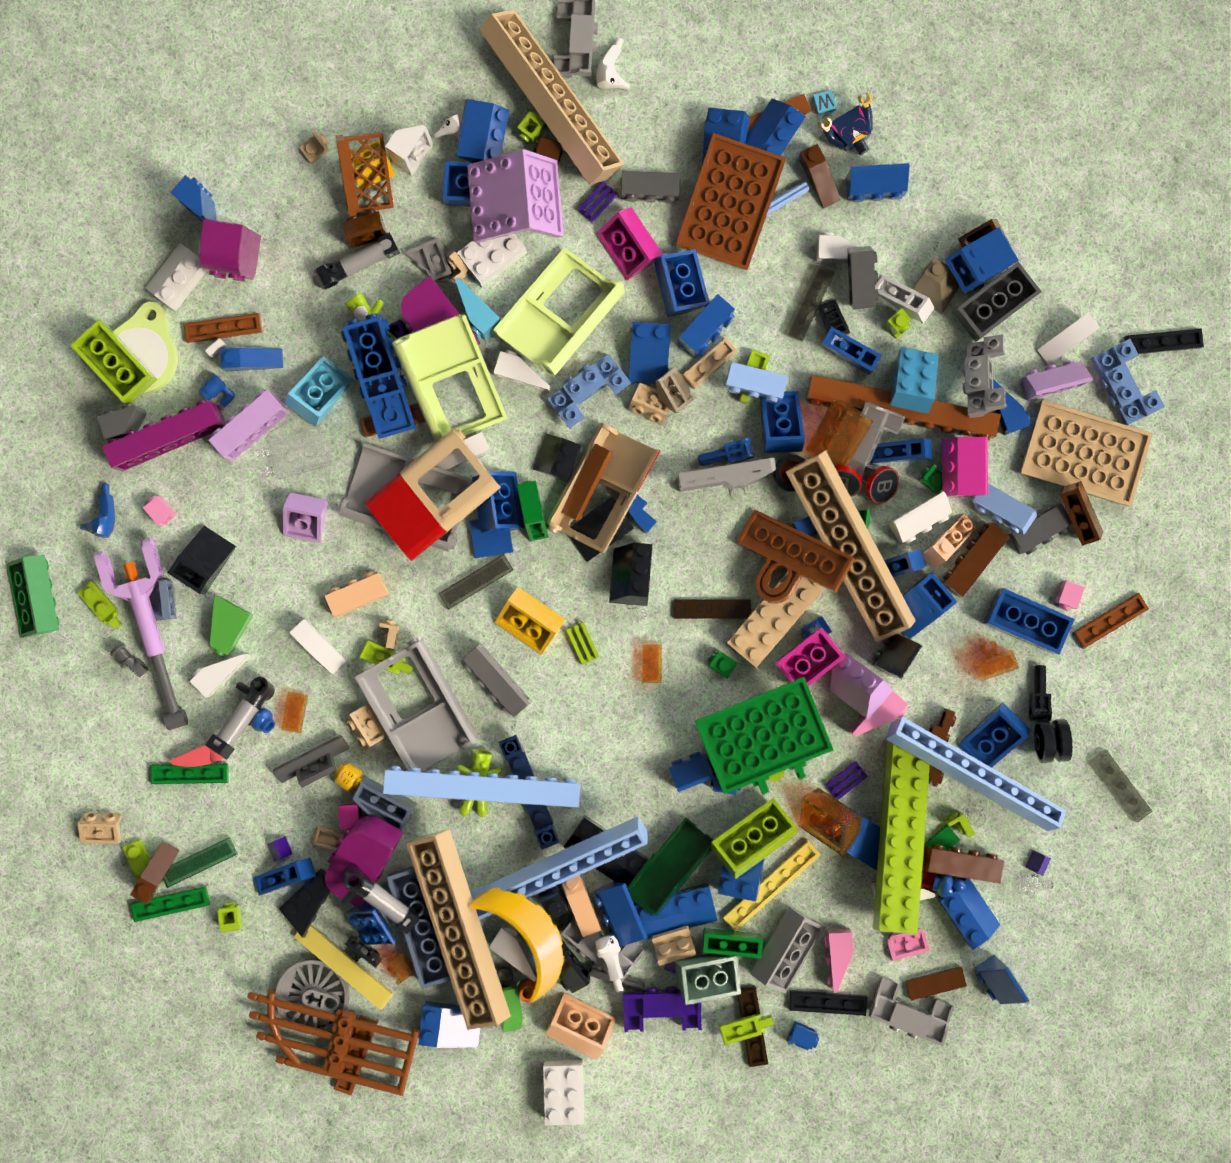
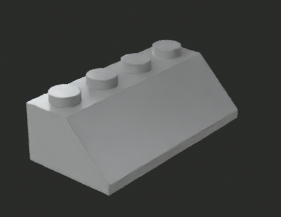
M482 644L477 645L463 659L466 662L464 664L465 668L470 673L474 671L478 676L476 680L483 688L485 686L488 687L491 691L489 695L494 701L497 702L499 700L503 704L502 710L508 716L512 715L515 717L532 702Z
M788 907L777 928L774 929L770 940L764 946L761 958L754 963L750 974L765 986L787 993L825 926L798 910Z

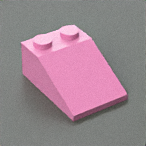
M892 691L869 720L860 715L847 731L857 736L893 721L897 717L901 718L906 713L908 704Z

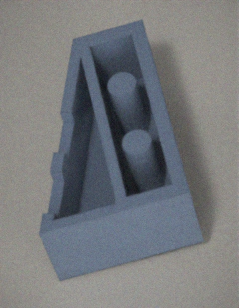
M366 777L360 783L353 800L369 816H376L403 831L417 803L402 795L383 794L384 786Z

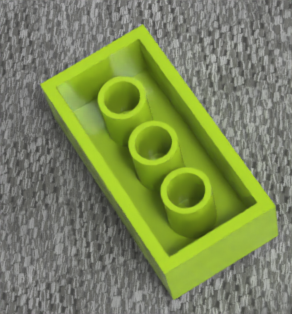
M99 319L70 345L125 404H132L158 380L115 332Z
M772 798L711 842V850L732 877L737 879L796 836L798 827L776 800Z

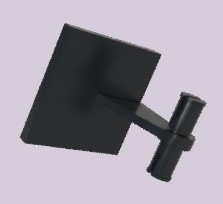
M352 935L345 943V945L359 955L355 960L356 962L362 957L376 969L382 960L380 958L381 954L374 948L369 949L359 939V936L354 937Z

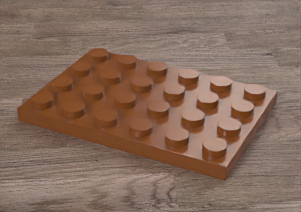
M713 133L675 246L687 250L696 249L698 254L748 270L786 158Z

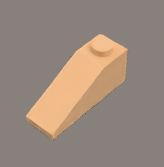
M578 875L563 882L565 894L583 938L602 931L582 876Z

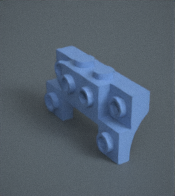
M1131 339L1091 358L1101 378L1099 380L1103 389L1107 390L1109 394L1108 400L1113 407L1115 406L1124 425H1129L1165 407L1157 390L1145 396L1141 395L1125 363L1139 356Z
M609 354L591 366L587 364L579 370L580 374L576 377L570 376L563 382L565 385L547 398L569 429L582 419H585L577 406L607 384L615 395L631 385L627 376Z

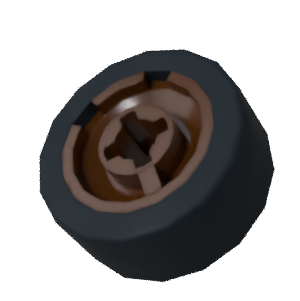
M792 454L781 458L776 463V470L773 473L775 483L785 491H796L786 471L805 461V459L799 455Z

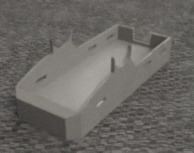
M774 458L679 473L677 476L679 490L682 492L724 485L730 489L731 495V492L736 488H741L745 491V487L748 488V485L766 478L776 470Z

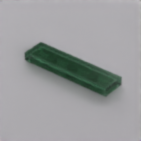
M228 837L172 864L163 879L166 888L237 855L238 853L231 838Z

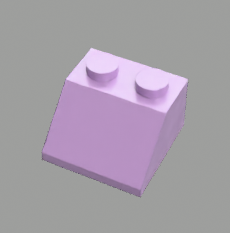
M289 493L283 506V536L321 543L327 516V500Z

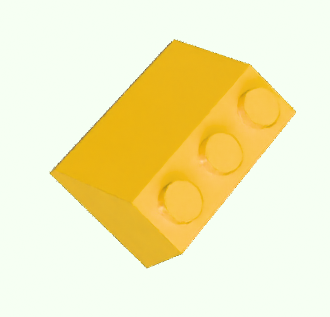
M518 587L508 599L494 623L542 655L566 619Z

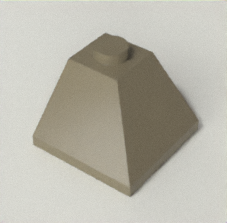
M934 257L913 290L929 297L934 310L943 314L960 286L948 265Z

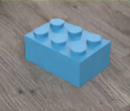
M905 347L900 348L895 361L890 406L929 413L935 398L938 354Z

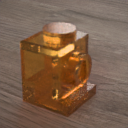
M402 951L398 955L394 952L386 959L388 962L387 969L392 977L396 976L397 981L395 983L397 985L415 972V968Z

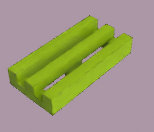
M584 622L566 630L582 665L600 657ZM581 627L592 648V651L594 653L593 656L590 655L587 646L581 636V633L579 631V628ZM574 630L584 649L587 659L583 658L580 649L575 641V638L572 634V631Z

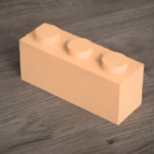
M371 572L364 575L365 579L361 581L355 579L347 582V587L342 589L336 587L329 590V594L325 598L333 617H339L388 596L389 592L381 574Z

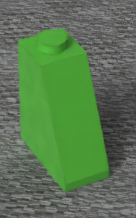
M221 596L214 598L210 646L214 648L215 653L224 657V655L232 654L253 614Z

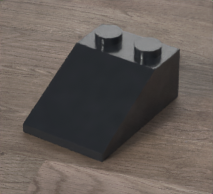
M611 497L572 525L571 529L593 540L596 539L616 504L614 498ZM626 515L608 547L634 530ZM570 537L587 562L601 553Z
M897 633L883 640L884 646L881 651L877 650L872 660H874V663L872 665L891 677L902 679L923 645Z

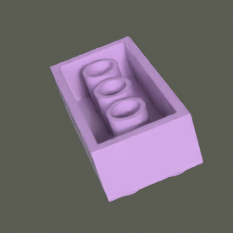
M268 389L259 392L255 397L256 400L251 404L247 403L244 405L237 416L230 417L222 429L218 428L211 434L212 437L209 441L223 458L233 462L290 413L281 400Z

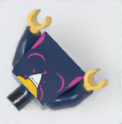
M866 92L867 98L865 101H863L861 95L858 96V101L863 104L862 106L859 104L833 121L830 118L823 117L825 120L824 126L822 122L817 123L819 128L824 129L823 133L830 145L838 149H844L846 152L855 147L860 156L869 151V147L865 142L873 130V114L870 105L872 96Z

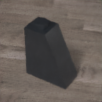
M559 884L538 893L541 905L552 920L568 912L569 902Z

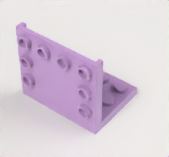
M521 149L467 165L474 242L480 243L527 230L555 238L564 237L557 160Z

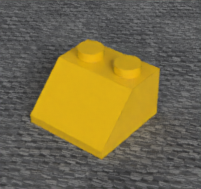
M380 139L368 145L376 150L380 145ZM365 147L359 155L368 160L373 152ZM386 153L389 177L391 178L395 175V172ZM377 155L371 161V164L376 168H379L383 163V159ZM356 158L352 166L357 171H360L365 163ZM367 166L362 174L371 179L376 171ZM379 174L373 181L374 183L386 181V179ZM359 177L357 180L360 189H363L368 183L362 177Z

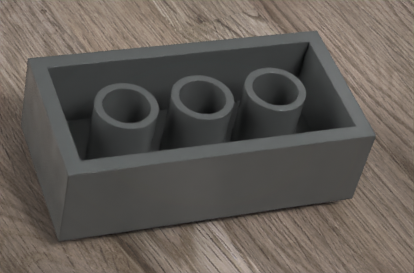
M1018 261L952 313L973 340L977 342L1042 291Z

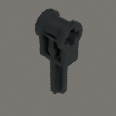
M1036 665L1034 667V693H1029L1028 716L1030 721L1039 719L1050 722L1052 719L1051 694H1046V666Z

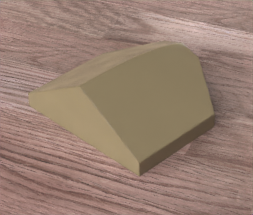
M673 367L656 380L659 400L675 414L694 400L685 378L677 371L676 367Z

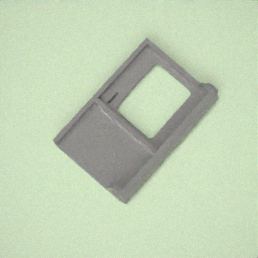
M363 443L362 453L349 493L342 502L339 515L386 531L364 502L413 462L414 459ZM433 467L418 481L460 495L472 485L473 479ZM459 523L431 546L447 552L450 549L454 550L457 539L454 537Z
M415 638L407 643L409 646L355 676L356 681L408 772L409 768H419L422 772L456 751L464 749L479 740L424 640ZM409 656L431 692L434 702L406 719H401L378 680L377 673Z

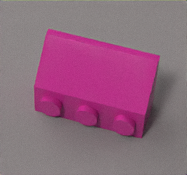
M632 207L618 211L596 232L626 280L631 279L651 266L657 258L663 255Z
M988 437L942 439V492L944 491L947 497L988 495Z
M820 627L775 664L790 682L804 677L807 685L810 686L845 658V654L832 637Z

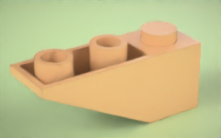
M963 514L923 552V558L933 569L937 568L948 560L977 527Z

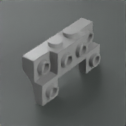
M558 0L557 21H571L569 55H554V66L562 77L572 78L573 75L591 76L593 53L596 54L597 42L594 41V35H598V23H595L596 0Z
M1003 334L984 337V341L967 344V358H965V365L962 366V372L965 377L963 392L968 397V415L970 418L982 417L991 411L1007 408L1005 403V387L993 389V362L991 358L1005 355V337Z
M866 402L858 422H855L852 427V438L847 441L844 447L846 452L841 465L854 468L858 475L860 473L862 476V483L866 484L869 476H873L875 470L879 468L870 464V461L883 430L898 434L905 416L871 402Z
M594 908L596 917L598 918L601 915V913L596 908ZM574 916L562 930L561 934L578 948L577 952L584 958L588 956L592 960L591 963L598 970L603 969L609 974L607 964L603 958H598L595 941L604 937V935L598 932L583 938ZM636 942L624 945L618 953L623 978L620 979L621 983L645 953V950Z
M881 977L869 1012L870 1018L890 1025L889 1028L894 1031L900 1032V1030L908 1032L907 1035L914 1039L920 1037L943 1046L954 1006L935 998L930 1012L896 1000L900 984Z

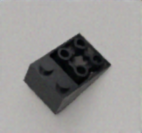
M203 526L176 558L167 573L195 592L206 594L237 546L208 527Z

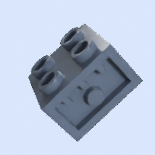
M159 581L149 597L156 621L177 619L173 581Z

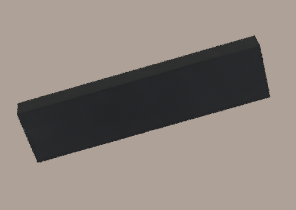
M1202 328L1124 337L1125 341L1131 339L1138 354L1204 347Z
M790 990L789 1011L866 1016L867 995Z

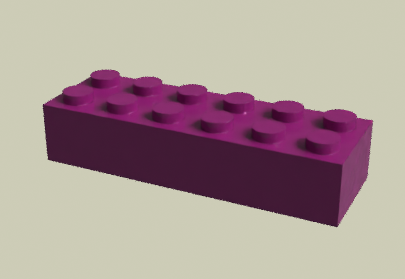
M203 400L196 403V407L191 409L189 407L179 410V414L175 416L168 415L161 418V422L146 424L140 431L136 432V430L127 432L125 437L121 439L114 438L107 441V445L102 446L110 467L123 472L210 435L218 428L222 429L226 425V421L220 407L211 401Z

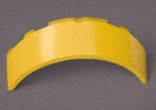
M491 888L478 894L469 904L470 908L484 910L503 918L515 927L528 943L537 968L536 987L529 999L533 1003L555 985L564 963L561 946L563 943L557 927L552 923V919L538 904L534 905L523 894H515L500 890V888Z

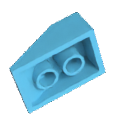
M457 278L455 281L472 326L471 329L479 340L483 338L487 341L495 333L493 329L499 324L500 317Z
M323 356L288 393L285 405L314 427H317L354 379Z

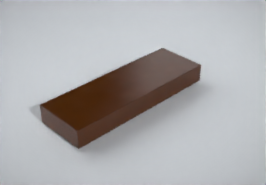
M961 966L905 980L911 1001L967 987Z

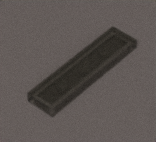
M816 265L784 334L786 336L803 342L835 274L834 271Z
M502 554L438 594L447 609L450 610L514 571L505 554Z
M1106 749L1089 760L1135 822L1138 823L1153 812Z

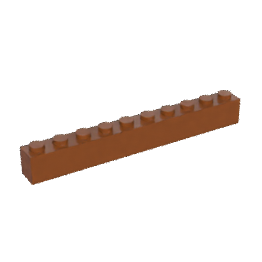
M815 375L810 377L806 400L810 401L812 405L821 406L822 403L829 405L828 408L840 410L841 407L846 408L847 412L858 414L859 411L862 412L866 402H871L904 415L903 423L907 425L918 423L922 424V428L933 429L937 427L941 428V432L945 433L956 431L960 432L959 435L964 437H971V435L988 437V441L997 436L1001 414L989 412L982 417L970 418L968 407L935 400L929 413L890 406L892 391Z

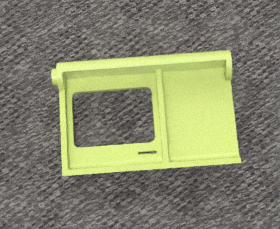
M564 247L493 330L500 339L545 373L554 377L625 293L624 285L619 280L609 281ZM576 269L602 288L603 291L573 326H570L543 304L568 274Z
M465 314L456 315L392 342V346L435 442L452 428H450L432 384L462 371L469 373L484 409L485 416L454 429L457 430L459 428L464 435H468L508 419Z

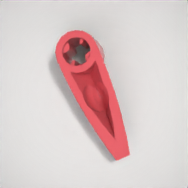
M204 745L171 759L170 762L172 765L196 767L214 763L223 759V757Z

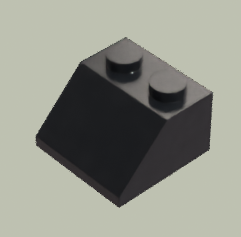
M545 434L533 470L568 483L580 453L581 445L561 437Z

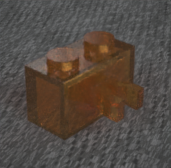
M991 641V655L990 651L986 649L985 644L980 645L981 651L986 657L972 662L977 679L985 681L1018 669L1019 666L1013 650L997 653L996 642Z

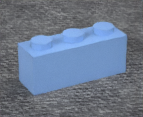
M732 362L725 388H728V391L740 394V392L747 393L748 397L758 398L760 396L766 398L768 402L777 403V401L783 399L788 376Z
M989 483L988 495L975 496L973 499L975 509L979 513L991 515L992 520L998 524L1003 522L1008 525L1009 530L1016 534L1020 532L1024 535L1037 517L1036 510Z

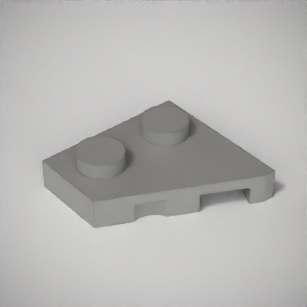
M440 238L405 251L434 281H439L453 275Z

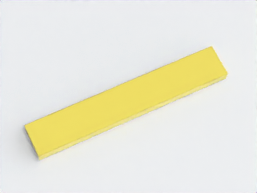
M807 839L761 881L756 902L741 899L722 918L736 932L821 854Z
M310 925L305 938H302L298 932L296 933L294 938L379 1010L384 1008L394 994L313 925Z

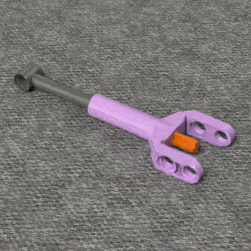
M150 537L143 539L142 546L150 577L139 579L133 561L123 564L128 583L117 585L110 559L103 551L95 553L94 559L103 590L131 604L146 657H151L167 713L163 715L164 724L167 730H172L188 725V718L185 710L179 709L162 655L166 651L149 598L164 574L155 542Z

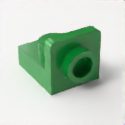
M935 464L930 467L927 465L920 473L922 477L919 481L935 494H938L942 490V472L936 468Z
M720 650L717 653L713 651L707 660L710 662L708 666L726 679H728L738 664Z

